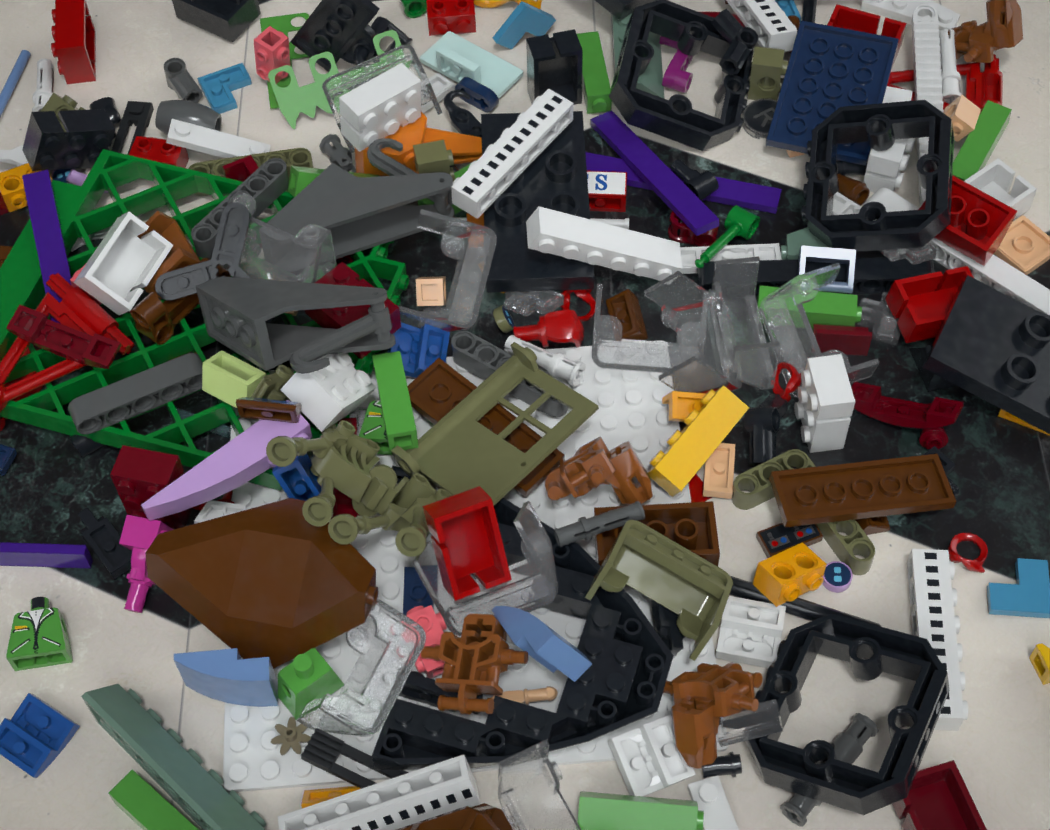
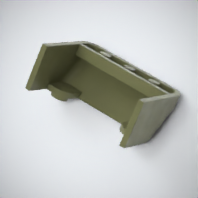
M628 520L596 573L585 598L591 601L599 586L608 592H620L624 589L625 585L637 590L679 615L677 626L680 632L685 637L695 640L689 657L695 661L719 627L733 586V580L723 569L639 521Z

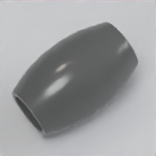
M187 100L161 101L155 119L156 128L167 135L172 119L217 131L221 130L222 117L219 113L205 105Z

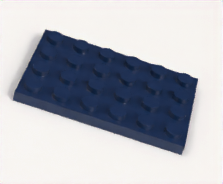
M801 21L767 136L766 146L808 154L807 143L812 141L813 129L838 108L883 103L899 39ZM869 142L838 144L837 160L867 166L871 146Z

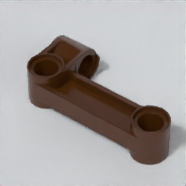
M203 258L202 260H200V262L208 261L211 259ZM220 265L217 266L219 269L218 277H231L228 270ZM151 292L130 312L135 321L136 329L156 344L162 345L171 338L174 327L200 302L198 294H194L177 300H165L162 303L158 295Z

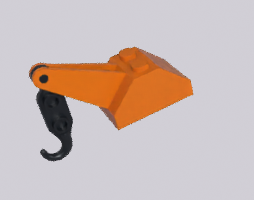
M454 90L444 97V106L449 113L451 124L459 133L427 128V117L421 112V117L415 122L409 123L404 127L400 125L396 133L385 137L402 143V151L388 147L382 148L380 151L416 172L413 145L444 140L446 150L452 151L454 164L473 162L482 156L481 123L471 112L456 106L452 101L455 97L470 99L471 96L465 91ZM368 147L360 152L355 148L356 173L389 176L369 162L367 157Z

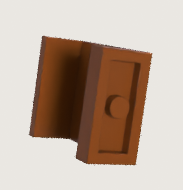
M157 211L145 222L149 226L147 231L137 236L141 238L154 230L173 244L170 252L148 285L144 287L146 292H154L156 294L155 283L160 275L201 263L177 221L160 211Z

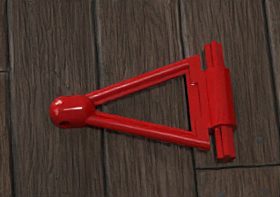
M995 54L992 62L984 63L983 72H980V62L956 65L957 72L961 76L966 75L965 97L979 107L981 111L988 100L1002 105L1003 74L999 71V58H996ZM914 70L891 72L887 86L904 89L892 84L914 81ZM915 92L912 93L911 101H915ZM943 102V110H945L949 103Z
M59 273L49 276L46 285L62 301L59 303L47 292L36 308V311L44 313L46 317L50 314L58 323L94 336L96 333L120 342L121 347L118 352L122 355L131 352V348L135 344L118 329L119 323L85 291L80 287L70 285ZM17 337L0 362V411L5 408L8 401L87 365L66 359L4 387V382L30 345V342Z

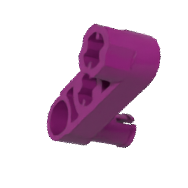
M661 36L659 44L678 49L665 71L662 86L687 93L693 74L686 72L694 55L689 56L682 53L676 41Z

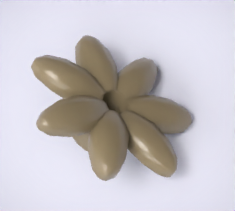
M292 716L288 720L287 727L281 724L275 725V729L281 735L272 738L271 743L274 745L282 744L280 748L281 755H285L290 747H292L296 754H301L299 742L308 743L311 739L309 735L302 734L308 728V722L301 723L296 727L295 718Z

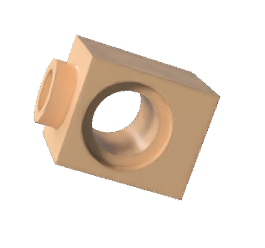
M963 95L949 104L943 112L952 119L954 140L956 142L975 129L981 112L979 107Z
M446 276L419 277L416 279L417 306H444L447 303Z

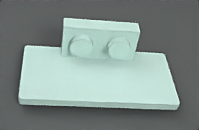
M451 31L444 34L420 56L421 63L457 83L464 77H469L494 91L498 99L523 76V70Z

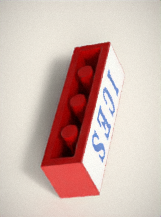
M587 170L590 211L625 212L627 172Z

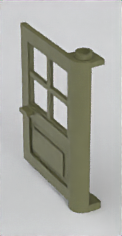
M513 342L510 346L514 355L418 439V448L405 451L397 445L391 452L398 465L409 476H412L413 473H420L438 487L447 490L452 496L480 486L492 498L493 505H495L590 418L599 407L596 403L540 370L536 362V354L530 348H524ZM523 380L545 392L525 411L504 399ZM550 397L572 409L552 429L531 416ZM497 403L518 415L498 435L477 422ZM524 420L545 433L526 453H523L504 440Z

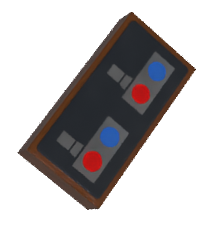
M780 523L757 532L756 538L767 558L802 542L806 546L821 542L823 535L817 524L784 527V524Z

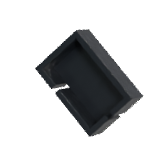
M172 0L177 18L231 42H234L261 14L258 0Z
M575 29L553 33L551 38H549L548 34L526 38L527 85L531 103L533 104L536 97L542 96L547 89H550L573 102V105L581 104L583 49Z
M105 109L59 111L58 116L66 132H64L54 111L31 112L22 151L32 171L92 168L102 150H109L108 147H111L115 128Z

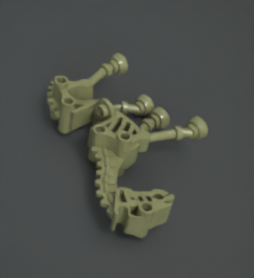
M279 365L273 374L265 375L251 398L289 400L292 402L280 389L294 375L293 371L285 365ZM300 412V414L306 419L307 417L302 412ZM341 420L337 427L336 422L322 431L320 438L306 440L303 437H294L292 439L287 436H277L268 442L266 447L267 457L274 465L279 467H286L295 460L296 456H304L308 451H312L313 456L311 458L312 465L310 470L318 477L317 482L321 485V493L318 496L309 498L304 503L302 513L305 520L313 526L321 527L329 522V535L339 544L352 543L358 534H368L370 530L382 528L385 531H399L395 542L397 549L403 555L408 557L418 556L424 551L426 538L430 534L422 506L452 496L451 493L442 488L436 491L430 485L427 478L419 473H413L410 479L404 477L396 486L398 480L395 471L384 464L377 465L380 460L376 456L380 450L379 445L370 439L354 434L356 431L355 427L344 420ZM334 487L352 498L353 508L359 516L339 514L332 518L336 498L333 495ZM376 513H379V514L381 515V516L369 518V517H371V516H374Z

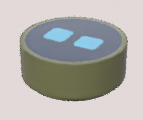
M501 305L494 309L493 316L500 330L503 333L512 331L515 323L507 308Z

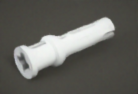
M944 29L939 32L943 86L942 101L951 104L962 95L959 92L961 75L957 72L955 31L950 29V34L948 35V29Z
M44 58L37 62V90L32 98L35 104L32 112H40L53 94V63L49 59Z
M510 335L504 345L506 352L513 354L510 345L515 342L524 348H530L537 356V365L547 369L551 376H560L570 381V384L573 386H577L582 380L586 369L585 363L571 361L565 358V355L562 353H550L514 335Z

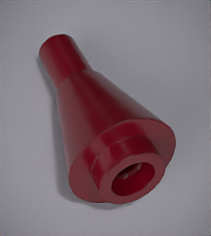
M944 427L923 428L919 442L926 449H931L934 446L941 449L947 445L948 436Z

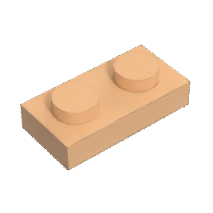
M720 443L706 460L703 496L732 499L736 444Z

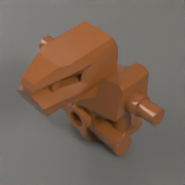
M988 0L986 2L987 22L977 26V21L972 20L962 23L961 26L951 28L955 31L956 60L964 55L963 58L967 63H990L994 60V51L1015 47L1022 41V14L1017 1Z
M598 437L581 446L575 455L568 460L560 459V466L549 472L545 478L547 494L552 500H558L570 494L577 498L585 495L592 488H597L600 484L611 485L622 504L629 505L636 501L643 504L653 497L650 477L629 441L609 451L602 437ZM634 477H636L637 480L639 481V482H637L636 484H635V482L633 481V478H634Z
M468 614L464 618L461 637H457L453 632H444L441 636L440 645L423 646L421 648V657L423 659H434L444 663L442 678H435V684L443 691L458 692V697L440 695L437 703L439 711L459 710L461 714L468 715L472 711L492 714L494 710L493 698L476 699V696L480 694L502 695L503 689L498 686L500 673L508 671V665L527 664L528 652L509 649V645L506 642L507 632L494 615Z
M733 662L723 667L717 664L701 663L697 666V672H684L672 681L666 680L663 693L670 694L674 698V706L671 707L676 747L689 767L700 769L704 765L713 764L716 760V735L718 733L720 717L740 713L742 710L755 712L758 709L759 701L755 698L754 688H759L762 684L761 673L743 671L740 664Z

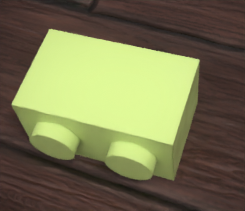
M221 350L203 362L202 390L237 408L236 399L251 397L266 373Z

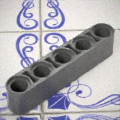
M280 158L267 160L194 226L191 236L196 254L199 257H212L223 209L228 204L237 202L245 205L250 211L251 223L288 189L289 176L284 160Z
M468 331L457 332L451 339L454 362L484 380L513 356ZM523 380L509 394L531 405L545 392L537 387H530L534 385ZM550 397L538 408L539 411L551 417H561L568 411L567 406L557 400H553V397Z
M196 353L185 354L75 398L69 403L68 411L77 431L80 434L94 433L202 389L203 362Z

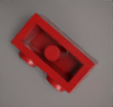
M426 0L429 36L444 35L448 31L455 34L476 32L474 0Z
M136 136L129 152L131 156L186 168L189 161L186 148L168 144L165 139Z

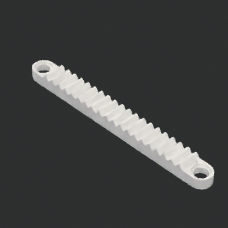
M919 4L914 8L911 20L915 100H926L941 112H944L938 12L930 4ZM928 14L931 18L929 20H922L918 15ZM929 137L917 138L918 160L923 155L928 154ZM919 180V200L921 206L926 200V189L920 185Z

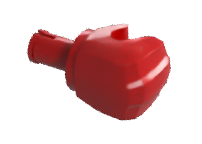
M570 309L553 311L539 316V321L534 325L513 326L515 337L525 342L539 340L543 348L549 347V341L557 343L573 342L576 348L581 347L584 339L582 322L578 318L577 313Z

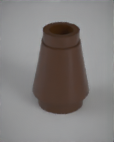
M837 174L840 186L837 192L860 206L864 204L870 193L866 184Z

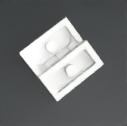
M729 596L722 615L715 658L764 668L774 665L778 658V648L783 631L786 606L779 605L776 607L771 603Z
M671 715L644 724L637 729L608 740L627 790L632 796H646L696 775L693 767L687 765L676 747Z

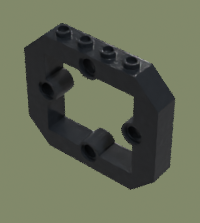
M656 0L636 7L627 23L609 97L627 124L704 151L729 141L735 132L740 131L743 125L744 118H741V114L747 105V99L744 98L750 88L748 77L751 76L753 50L737 75L723 74L722 82L714 95L717 103L715 117L692 109L691 101L684 95L675 94L667 100L637 89L638 77L645 72L654 55L653 47L647 42L649 32L676 41L679 50L689 56L703 51L722 58L730 45L711 24L714 19L713 17L668 0Z
M915 100L844 106L838 108L813 129L812 141L807 143L810 162H806L805 165L808 184H804L803 188L806 205L802 206L801 213L802 220L807 222L809 231L828 248L852 249L856 251L922 248L951 224L954 155L952 119L928 101ZM929 137L928 154L920 157L916 165L920 185L926 189L925 210L886 212L883 204L869 202L862 206L859 214L832 215L833 198L840 187L836 174L838 144L869 142L872 149L884 151L893 146L895 139Z
M832 613L791 629L786 641L782 640L779 645L778 658L775 664L770 665L768 668L763 690H758L755 696L759 701L758 709L755 712L778 707L782 730L790 713L796 711L801 705L800 691L817 654L851 663L853 674L861 680H873L879 677L882 672L914 680L916 683L907 705L897 706L888 714L891 743L879 773L837 760L834 747L825 740L811 741L804 749L779 742L778 739L782 731L768 735L742 731L745 735L748 749L764 782L861 815H866L907 798L950 691L948 673L928 640ZM905 726L910 727L909 729H900ZM818 761H826L823 764H815Z

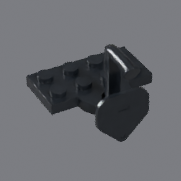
M322 0L290 42L309 57L323 52H330L334 57L335 63L341 58L348 63L355 64L358 68L367 65V62L371 59L373 62L379 61L373 43L375 35L389 30L396 31L402 49L410 45L413 39L409 38L393 23L383 17H377L372 25L369 26V22L380 9L370 0ZM395 40L388 46V48L384 52L388 53L393 51L396 45ZM320 58L316 61L325 70L330 71L331 63L328 59Z

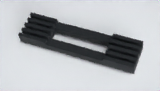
M127 102L111 151L121 153L129 127L134 124L137 127L127 154L129 155L136 136L143 137L146 127L149 126L154 110L151 102Z
M318 728L315 729L314 734H312L311 739L308 741V745L301 754L302 760L361 789L377 784L335 763L338 756L342 754L375 770L372 756L344 743L343 740ZM402 769L375 770L391 779L409 773Z

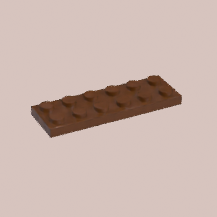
M440 358L434 361L407 386L412 408L434 425L477 388V386ZM497 403L477 422L498 435L517 417ZM522 422L504 440L523 453H526L542 437ZM556 448L523 478L514 489L527 498L545 480L548 473L560 465L559 460L565 459V455Z
M938 454L771 471L769 476L784 527L951 509L956 504V499Z

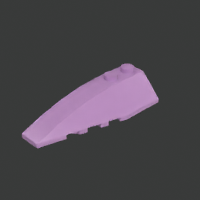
M301 414L299 423L260 419L141 504L146 517L151 521L195 507L240 487L270 467H276L266 454L268 442L277 436H287L292 439L294 437H303L308 440L312 438L310 424Z

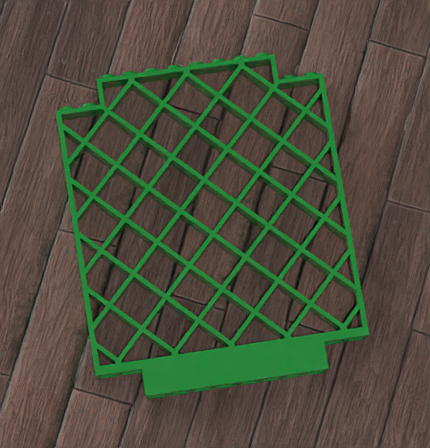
M103 149L82 186L52 180L67 256L78 237L82 239L87 249L85 252L68 258L71 276L73 277L74 273L88 262L97 247L94 248L88 235L112 226L118 217L127 212L139 216L164 205L168 207L172 215L171 218L177 221L196 253L191 236L192 229L243 182ZM140 178L153 181L155 184L152 188L123 199L120 198L116 190L117 187ZM104 191H108L113 203L95 209ZM197 192L212 195L214 201L183 213L179 211L175 201ZM289 192L282 193L267 207L271 209L274 215L249 225L244 253L250 264L241 268L252 279L271 280V277L283 273L269 265L266 258L260 260L252 246L263 242L260 229L294 198ZM31 219L27 222L0 268V362L18 337L9 332L6 327L19 305L36 310L46 295ZM395 240L373 247L371 254L364 257L361 251L350 254L354 262L347 264V266L359 275L360 280L363 278L373 287L383 289L384 287L377 277L392 281L387 291V297L399 307L401 302L400 295L402 290H407L410 277L406 275L405 263L387 259L389 244H393ZM317 266L307 268L306 270L312 279L306 281V283H315L327 273L322 275ZM127 312L121 314L115 320L119 323L118 329L125 336H131L138 350L137 352L113 361L109 369L91 366L93 370L55 386H52L51 382L45 384L47 389L16 402L10 400L5 408L0 411V417L67 435L85 436L97 443L120 449L122 445L178 455L182 465L192 468L214 452L210 453L196 449L191 438L227 422H230L236 436L244 432L238 420L240 417L238 409L218 399L220 404L181 420L173 402L183 397L91 434H80L77 431L71 416L65 414L62 405L71 402L77 397L168 362L191 351L198 354L202 362H204L206 358L201 347L217 341L208 335L205 324L190 329L185 318H183L178 323L182 331L181 334L171 337L162 345L154 344L145 348L138 335L139 331L136 329L135 321L131 313ZM280 314L285 325L298 326L291 314ZM314 320L301 325L322 328ZM30 343L28 346L30 354L20 358L4 384L34 371L38 373L66 360V358L44 349L36 351L34 345ZM373 350L363 359L357 357L353 352H348L347 354L350 356L356 370L364 371L370 375L374 366L372 356L376 353L379 354L381 350ZM238 353L232 354V356H234V357H236V358H238V359H240V360H242V361H244V362L250 364L251 366H253V367H255V368H257V369H259V370L265 372L266 375H269L268 370H267V371L263 370L262 368H260L259 366L255 365L254 363H252L251 361L247 360L246 358H244L243 356L239 355ZM164 405L174 422L148 435L131 432L126 423ZM56 408L57 411H58V413H57V412L50 411V410H53V409ZM354 411L344 418H352ZM306 418L305 420L310 424L312 438L310 439L320 438L322 435L321 431ZM117 425H120L121 429L114 428V427L117 426ZM184 441L186 446L179 445V443ZM271 468L248 481L260 486L279 491L282 490Z

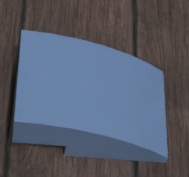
M495 606L492 609V612L513 643L523 651H527L528 655L554 673L558 669L575 682L592 665L591 661L580 650L529 612L509 606Z
M237 648L174 654L173 660L185 685L190 689L209 698L230 704L257 707L278 706V681L269 657L241 659Z

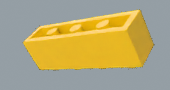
M724 385L716 391L710 389L700 401L704 404L699 411L694 409L683 421L687 426L682 432L677 429L667 440V443L670 445L664 453L660 450L649 462L652 465V468L647 472L649 477L672 497L683 490L749 409L745 403Z

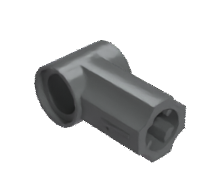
M171 58L164 63L168 87L174 90L181 100L198 103L200 98L203 97V93L187 71L185 62L180 58Z

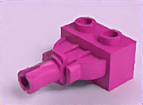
M126 515L119 542L120 545L132 551L131 571L126 576L131 585L124 607L125 610L142 613L148 588L156 585L148 578L145 553L158 534L174 530L161 521H150L147 518Z

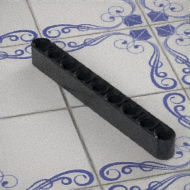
M928 257L856 258L852 294L888 293L895 280L934 273L933 260ZM798 260L709 261L708 263H703V268H697L699 293L705 297L709 293L715 297L758 296L760 286L797 289ZM806 261L804 279L846 282L847 264Z

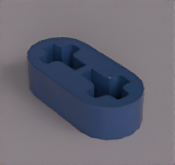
M464 77L455 85V90L465 91L471 96L470 99L460 97V99L483 112H490L499 103L494 91L469 77Z

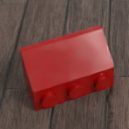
M953 176L951 224L934 238L985 266L1003 241L1017 214V210ZM925 202L918 210H925Z

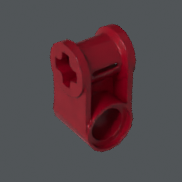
M672 211L670 215L671 225L668 228V236L672 241L698 247L711 246L716 241L719 226L696 236L684 222H680L681 219Z

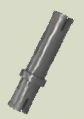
M636 501L635 503L587 519L586 517L578 518V522L558 529L555 528L553 530L554 536L560 548L582 539L589 541L592 540L594 535L624 526L628 520H644L645 513L641 503Z

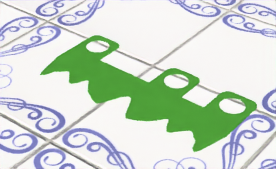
M389 30L374 36L373 43L379 61L340 74L332 53L323 52L310 57L308 63L315 82L299 87L291 66L285 65L271 70L268 73L273 92L279 109L290 126L295 129L296 119L300 112L314 118L316 106L327 113L340 114V96L400 63H403L409 69L397 32ZM385 36L392 37L396 44L394 50L388 53L382 51L379 45L380 40ZM320 58H326L331 63V69L326 74H320L315 69V63ZM284 71L290 75L291 82L287 87L282 88L275 83V76L278 72Z

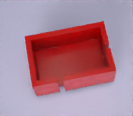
M55 0V9H52V18L55 26L51 27L55 43H51L53 57L59 60L57 61L59 74L64 75L67 84L96 81V30L91 15H89L86 0Z
M836 4L827 25L877 35L881 16ZM885 17L881 35L899 39L893 61L894 64L902 46L907 23Z
M968 266L946 270L944 275L939 271L894 281L885 300L894 319L899 318L897 325L906 343L937 336L959 286L967 275L973 277Z
M480 486L422 506L429 532L433 535L430 537L443 586L455 601L481 592L479 585L470 574L474 573L475 577L486 589L512 580L492 498Z

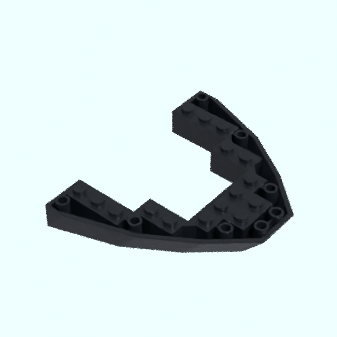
M502 498L494 505L509 570L536 578L533 585V605L586 619L577 649L591 661L592 665L575 682L569 677L567 678L556 713L495 696L493 713L488 714L487 720L483 724L394 698L372 753L374 769H421L463 754L470 768H479L507 763L591 741L658 712L674 655L633 598L624 589L620 592H608L599 586L591 601L585 598L600 565L578 543L573 542L560 548L556 542L552 527L505 498Z

